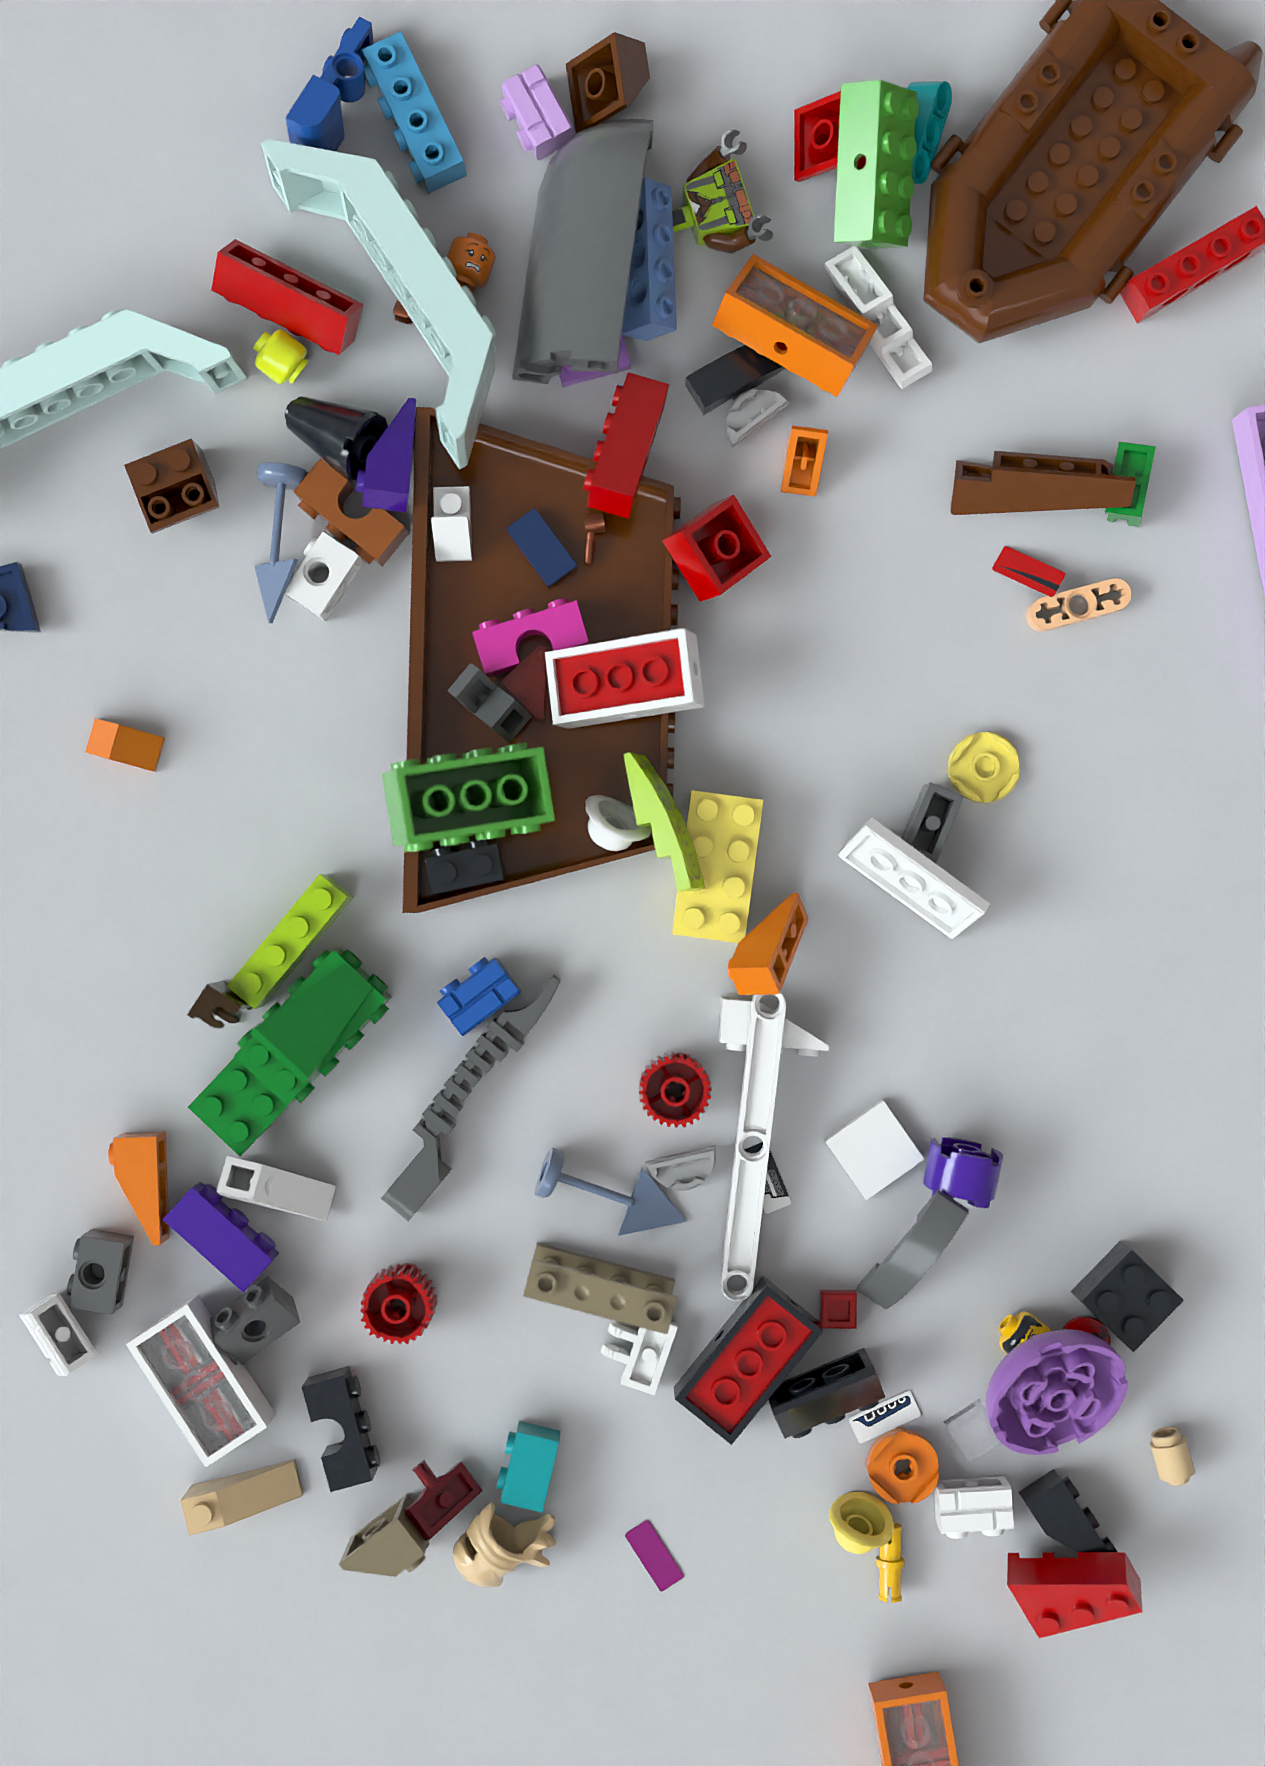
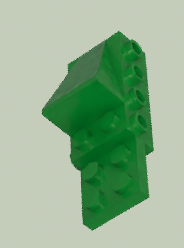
M340 948L333 950L331 953L328 950L322 952L312 963L315 970L307 979L300 976L288 988L287 992L291 996L282 1005L276 1002L262 1016L264 1021L250 1029L239 1040L237 1045L241 1049L234 1055L230 1063L187 1107L238 1156H242L292 1102L297 1100L299 1103H302L315 1089L311 1083L320 1074L326 1077L339 1064L340 1061L336 1058L345 1047L349 1051L353 1049L365 1036L361 1030L370 1021L376 1024L389 1010L386 1006V1003L392 998L387 992L389 987L377 975H368L360 967L363 964L362 961L350 950L346 949L343 951Z

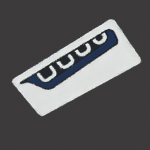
M906 1391L869 1410L850 1417L849 1422L858 1442L862 1444L920 1417L921 1413L911 1391Z

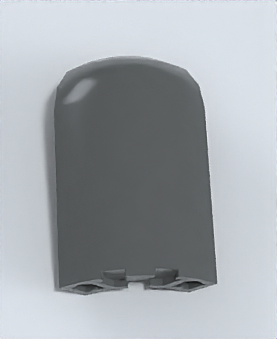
M622 119L585 129L571 137L549 161L537 197L513 368V380L548 384L552 377L561 374L562 367L566 365H571V370L574 372H618L620 340L647 150L652 148L653 120Z

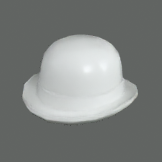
M603 795L589 796L585 801L586 812L590 817L588 821L589 835L597 845L610 851L627 849L633 841L643 840L649 837L652 832L651 827L637 826L634 808L621 801Z

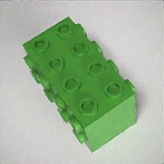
M520 743L498 748V754H492V749L486 748L462 754L463 759L456 760L455 753L426 759L427 764L423 765L419 764V759L404 760L390 764L391 770L382 773L393 846L404 845V851L408 852L433 848V840H440V846L470 842L469 835L475 834L476 840L504 837L505 829L510 828L511 835L541 831L540 823L555 821L543 747L528 749L527 743Z

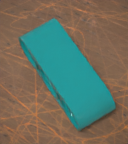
M947 81L911 82L907 89L917 92L919 104L914 134L917 146L912 169L914 184H923L928 178L931 169L930 163L935 157L951 108L952 89Z

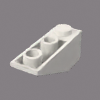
M721 997L718 1040L720 1043H726V1049L746 1051L752 999ZM758 1003L759 1008L763 1012H774V1010L763 1003ZM785 1018L781 1054H783V1048L798 1049L797 1055L815 1057L819 1056V1050L829 1051V1045Z
M227 1156L216 1192L223 1197L327 1222L336 1186L263 1164Z

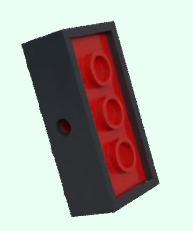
M763 1276L754 1286L751 1295L742 1301L675 1384V1400L732 1445L823 1333L819 1320Z

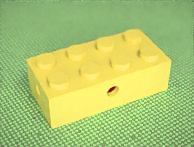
M691 790L686 827L697 854L705 889L694 892L677 891L671 934L739 943L746 936L763 800Z

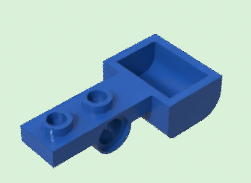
M359 16L353 27L347 28L344 31L340 47L335 55H330L326 59L321 77L312 75L285 117L290 143L337 151L345 137L341 101L347 103L356 102L365 94L363 66L365 57L362 49L374 44L371 22Z

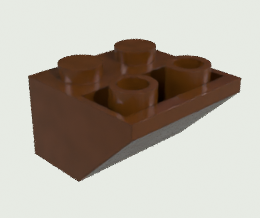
M192 438L124 465L152 534L220 507L215 481L204 453Z

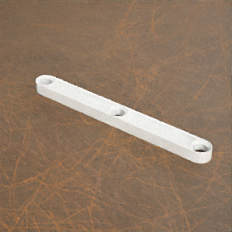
M782 992L780 994H773L778 997L779 1006L772 1013L763 1012L759 1008L758 1003L763 995H753L720 1277L724 1296L735 1302L747 1299L751 1295L754 1286L786 1011V1001ZM749 1136H757L762 1139L763 1146L759 1152L751 1154L743 1149V1141ZM733 1275H741L746 1278L747 1284L744 1289L733 1291L728 1288L727 1280Z

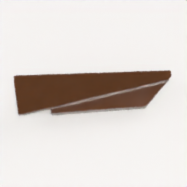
M994 451L992 466L956 460L950 512L952 515L1129 507L1133 498L1136 478L1133 476L1114 475L1113 464L1104 459Z

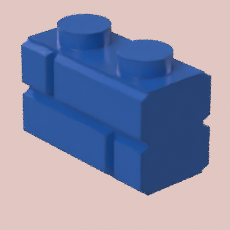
M486 957L482 958L468 969L472 974L468 979L460 983L456 978L440 990L443 998L437 1001V1004L462 1036L466 1035L522 992L497 957L490 962Z

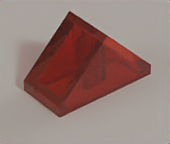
M537 646L501 681L505 688L538 722H546L547 667L545 652H547L545 646Z

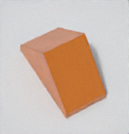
M792 425L787 438L781 492L816 497L828 430Z
M95 718L85 753L156 772L165 738Z

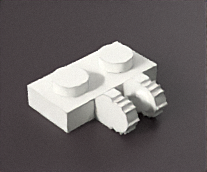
M671 1322L667 1335L638 1327V1330L635 1331L621 1324L610 1323L607 1330L610 1334L633 1342L630 1353L612 1344L602 1345L600 1351L604 1356L626 1364L620 1384L655 1395L678 1324Z

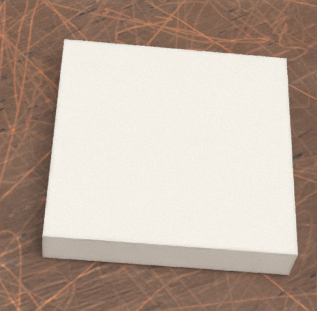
M882 1099L824 1139L865 1200H868L925 1160Z

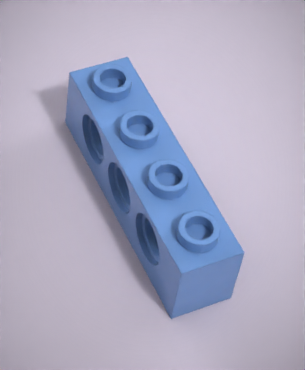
M645 177L642 183L621 334L649 341L677 330L671 186Z

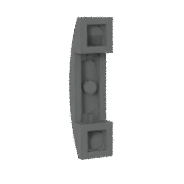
M938 1189L917 1214L916 1223L884 1261L873 1266L858 1284L856 1290L884 1309H888L896 1304L919 1282L939 1258L966 1219L969 1209Z

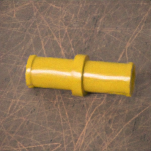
M893 1522L892 1538L883 1547H879L876 1566L879 1568V1600L888 1602L889 1587H891V1603H896L902 1600L901 1569L905 1567V1559L901 1556L902 1525Z

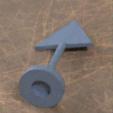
M261 463L257 465L258 480L267 486L276 488L270 563L254 566L268 623L273 624L299 560L294 558L279 561L285 489H296L308 474L306 470L300 467L283 463Z
M551 1147L544 1159L535 1186V1195L541 1198L549 1197L559 1181L628 1205L618 1236L686 1222L684 1217L643 1168H641L632 1196L629 1197L561 1173L564 1156L559 1149Z

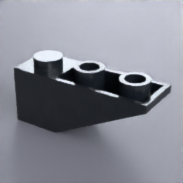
M1053 1469L1018 1492L1047 1536L1076 1552H1118L1107 1536L1101 1540L1095 1531L1100 1524L1088 1506L1083 1509L1080 1508L1075 1500L1080 1494L1068 1476L1061 1479Z

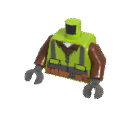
M734 129L724 132L721 138L722 146H717L708 154L687 178L682 194L684 206L672 210L673 233L692 228L697 245H706L710 249L730 254L755 243L756 238L762 241H769L773 237V232L769 229L761 231V227L765 223H769L771 219L763 214H756L754 216L736 159L730 160L731 154L741 155L747 148V144L742 141L733 148V139L740 134V131Z

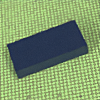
M535 508L506 528L508 534L548 588L578 568Z

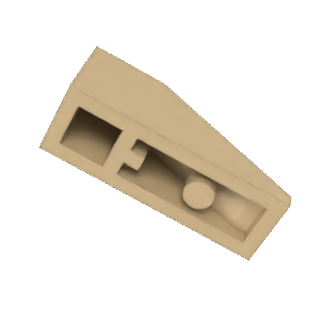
M294 1459L191 1485L180 1502L190 1536L228 1526L302 1497L303 1490Z

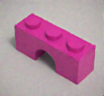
M568 598L558 599L547 604L549 609L535 613L534 609H526L513 614L514 619L500 623L499 619H493L479 624L480 630L474 631L472 634L485 675L490 678L522 668L518 656V648L520 643L530 635L546 637L551 642L554 651L590 645L577 601L569 602Z

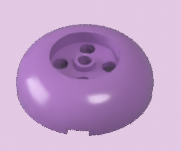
M1061 1329L1031 1337L1011 1350L998 1364L991 1376L986 1392V1412L991 1428L1003 1445L1023 1454L1042 1455L1059 1452L1058 1445L1067 1443L1075 1438L1078 1443H1081L1101 1430L1114 1417L1122 1405L1128 1389V1381L1125 1378L1126 1366L1118 1353L1107 1342L1088 1332Z

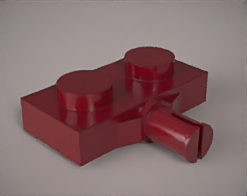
M423 1460L412 1471L415 1472L425 1488L422 1490L419 1498L407 1507L404 1512L426 1541L436 1535L483 1490L462 1461L455 1464L444 1475L436 1477L426 1461Z

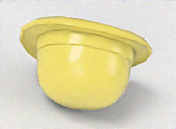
M849 1492L839 1496L830 1507L829 1518L830 1523L834 1527L835 1538L846 1551L853 1554H865L874 1548L883 1547L890 1541L894 1530L893 1517L886 1504L877 1496L866 1492Z

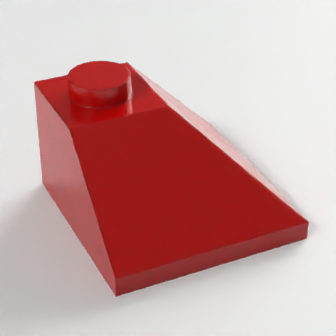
M841 91L794 110V180L797 182L837 168Z

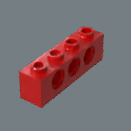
M1257 206L1251 208L1131 278L1120 292V295L1137 324L1258 254L1265 247V219Z

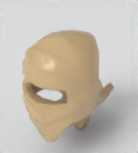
M490 1502L482 1509L479 1515L474 1517L466 1532L454 1544L452 1553L457 1570L465 1580L472 1584L491 1588L500 1587L503 1582V1576L513 1571L518 1564L523 1562L538 1567L549 1566L550 1561L541 1554L542 1549L556 1545L557 1541L548 1533L554 1525L555 1516L545 1514L538 1520L525 1521L515 1527L505 1518L494 1514L496 1503Z

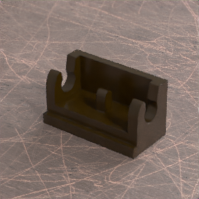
M219 981L205 986L187 1016L192 1019L199 1018L213 1028H223L225 1026L221 1020H216L214 1016H218L228 1023L235 1024L240 1020L230 1013L236 1015L240 1010H252V1007L227 987L229 983Z

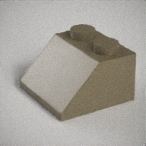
M408 1494L404 1495L350 1537L339 1563L343 1570L396 1577L405 1569L408 1572L413 1571L425 1560L424 1554L430 1543L429 1540L425 1541L404 1512L413 1503Z

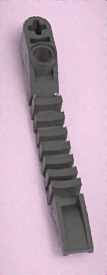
M555 975L552 976L533 1003L522 1009L505 1010L498 1019L494 1018L487 1026L490 1029L488 1033L484 1032L476 1040L479 1044L477 1048L473 1046L465 1055L468 1060L466 1062L462 1061L454 1070L457 1073L456 1076L452 1075L445 1082V1091L441 1089L433 1098V1101L436 1103L434 1105L430 1104L422 1113L425 1121L421 1119L412 1129L423 1139L424 1147L381 1197L385 1203L407 1221L415 1215L452 1170L442 1161L439 1134L442 1131L448 1136L456 1126L454 1122L444 1115V1112H448L455 1118L463 1108L452 1098L453 1094L461 1101H464L472 1092L462 1083L464 1079L474 1087L482 1078L473 1067L476 1065L486 1074L493 1067L494 1063L483 1055L485 1051H488L500 1062L509 1053L494 1041L496 1036L516 1052L520 1050L524 1042L506 1028L505 1024L507 1022L511 1023L526 1036L539 1020L557 990L561 980Z

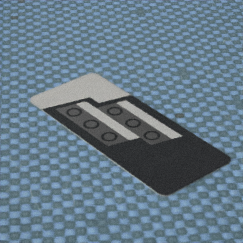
M763 1142L744 1150L751 1154L757 1153L762 1149ZM770 1149L763 1200V1210L766 1214L791 1204Z

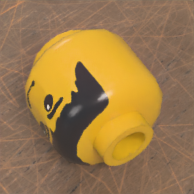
M1022 1311L1015 1316L1009 1314L998 1327V1331L1001 1333L999 1345L1008 1354L1016 1346L1029 1338L1051 1330L1029 1312Z

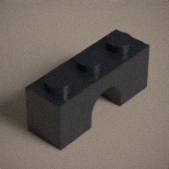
M349 1366L308 1377L301 1388L311 1422L321 1419H332L341 1425L345 1436L343 1441L327 1446L321 1456L330 1492L373 1481L378 1469L377 1467L381 1463L377 1446L371 1445L368 1432L371 1431V1423L367 1411H362L358 1397H361V1386L356 1375L352 1376Z

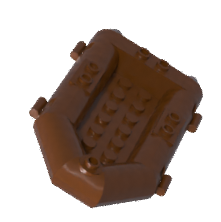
M1056 0L1039 22L1041 29L1047 33L1046 37L964 142L959 136L952 134L930 163L931 168L939 175L931 184L924 302L978 344L1086 310L1094 304L1098 297L1104 302L1111 304L1134 275V272L1129 267L1124 266V263L1206 157L1220 163L1243 134L1242 128L1233 124V122L1255 95L1263 55L1262 49L1258 44L1246 41L1224 51L1159 0ZM1067 10L1070 14L1067 20L1058 21ZM1216 131H1224L1225 134L1215 145L1214 133ZM959 151L961 157L956 163H949L956 152ZM1108 271L1116 272L1117 274L1105 288V274Z

